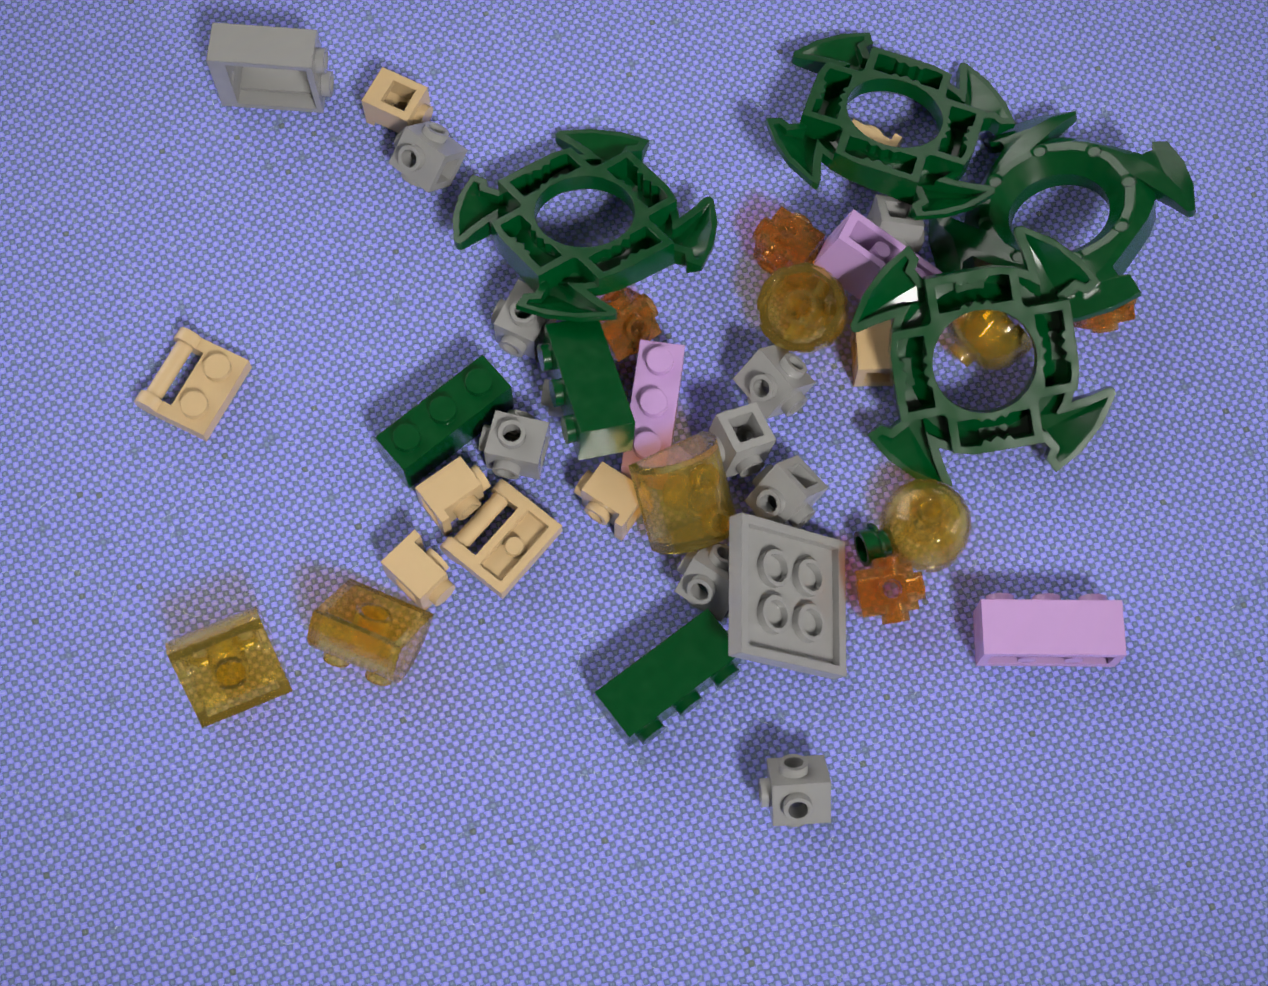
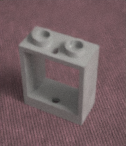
M212 22L206 62L222 106L324 113L325 99L333 95L334 74L333 71H327L328 50L327 48H321L317 30Z

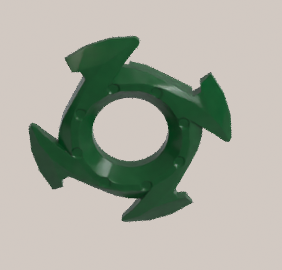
M870 32L839 34L816 40L794 51L791 60L792 64L817 73L800 123L789 124L783 118H766L765 124L774 147L784 161L812 188L816 190L819 187L821 163H823L830 170L852 182L911 204L908 216L914 220L947 218L970 211L994 196L995 188L992 186L959 180L967 171L979 133L988 130L997 136L1013 129L1016 123L1003 98L991 83L966 63H960L956 74L955 87L950 84L952 74L934 65L874 47ZM883 92L899 95L920 104L931 113L938 126V135L930 142L916 147L903 148L885 145L869 138L853 124L847 111V105L855 97L864 93Z
M1076 111L1038 116L1017 123L1013 129L1002 134L992 135L983 140L984 145L992 154L1001 153L981 182V185H989L995 188L994 196L976 208L967 211L964 222L952 217L929 219L928 242L936 268L943 273L987 265L1014 266L1025 269L1020 249L1011 231L1013 218L1020 206L1036 193L1055 186L1075 185L1096 192L1109 206L1108 220L1094 239L1079 248L1070 250L1082 259L1101 282L1100 285L1087 294L1076 290L1067 297L1070 299L1073 322H1078L1114 311L1141 296V291L1131 275L1123 274L1151 234L1156 220V200L1175 209L1186 217H1193L1196 213L1194 183L1184 160L1168 141L1152 142V150L1140 154L1081 138H1059L1076 122Z
M597 129L558 131L555 133V142L563 150L551 153L498 180V190L488 187L487 179L472 174L459 194L453 214L454 245L458 250L465 249L492 235L493 241L502 257L535 292L524 293L516 304L517 310L546 319L573 322L616 320L617 310L596 296L626 288L673 264L685 266L686 273L702 271L714 249L718 223L714 199L710 196L703 198L683 216H679L677 199L670 188L643 163L649 146L648 139L623 132ZM586 189L605 191L615 195L628 205L634 216L631 226L624 234L609 243L594 247H574L559 243L543 233L536 222L537 214L542 206L553 197L564 192Z
M1024 226L1015 227L1013 233L1020 249L1025 269L1014 266L987 265L921 277L915 270L919 258L908 245L886 263L862 294L850 324L851 331L856 333L893 319L889 333L888 355L898 420L891 426L882 423L877 424L867 434L868 437L889 461L910 476L945 491L952 488V481L945 468L939 448L952 451L953 453L981 454L1045 443L1047 448L1044 458L1054 471L1057 472L1080 454L1103 425L1116 395L1113 387L1105 386L1090 393L1073 397L1074 392L1078 390L1080 368L1070 299L1067 297L1076 290L1087 294L1100 285L1101 282L1082 259L1054 238ZM976 310H997L1014 317L1028 332L1034 349L1033 371L1025 388L1009 403L990 410H972L952 402L940 390L933 372V353L942 332L958 317Z

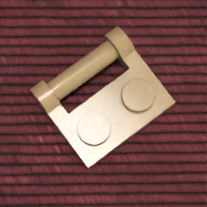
M180 327L173 338L176 342L147 390H141L134 403L143 411L204 441H208L252 369L249 360L203 339L188 328ZM193 353L200 356L201 358L173 403L170 405L162 401L190 354Z
M500 479L492 487L491 492L493 494L454 538L451 536L446 538L440 545V549L453 562L461 565L503 599L561 534L562 525L508 482ZM506 506L515 510L476 555L468 550Z

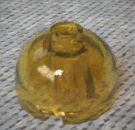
M809 262L795 264L788 268L784 266L776 270L764 282L758 296L757 310L760 311V321L762 323L760 327L763 334L778 347L793 353H816L831 346L842 335L849 319V300L842 284L828 270Z
M972 311L958 317L947 326V332L954 342L948 349L966 367L974 362L985 370H1000L1013 365L1033 348L1032 341L1019 324L1015 325L1006 313L1001 311Z
M915 479L901 485L886 500L879 518L878 530L883 529L888 536L893 549L889 557L900 567L908 570L911 568L926 570L925 573L937 572L951 566L964 552L971 534V514L963 496L949 484L935 479Z

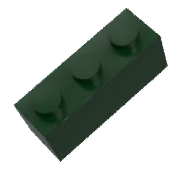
M562 321L545 324L544 344L537 346L538 359L541 370L543 372L549 371L552 379L549 380L552 404L554 407L561 406L564 415L561 416V429L565 443H573L578 461L631 451L633 448L635 420L600 321Z
M481 355L378 434L375 440L380 456L408 489L479 435L485 424L492 425L495 410L505 413L514 407L512 387L491 363Z
M707 608L595 691V704L628 747L638 740L644 745L665 729L662 722L675 712L683 716L694 709L703 700L700 694L712 684L720 688L731 681L740 672L737 666L740 664L741 659L728 656V633Z

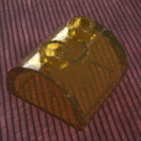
M702 431L628 466L652 551L662 554L688 553L710 547L729 537V517L736 515V510L717 437L713 433Z
M350 578L313 611L308 628L307 642L309 646L324 652L323 660L329 665L335 667L355 665L366 670L365 677L371 683L388 686L392 682L399 683L412 667L425 641L434 614Z
M258 606L165 642L167 656L202 728L292 692L283 662Z

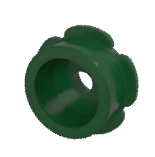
M868 523L867 528L854 533V546L862 565L865 567L872 565L885 566L887 556L891 555L893 551L888 532L885 529L878 530L874 523Z

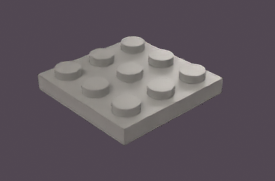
M743 512L730 516L728 656L833 680L847 677L845 541Z

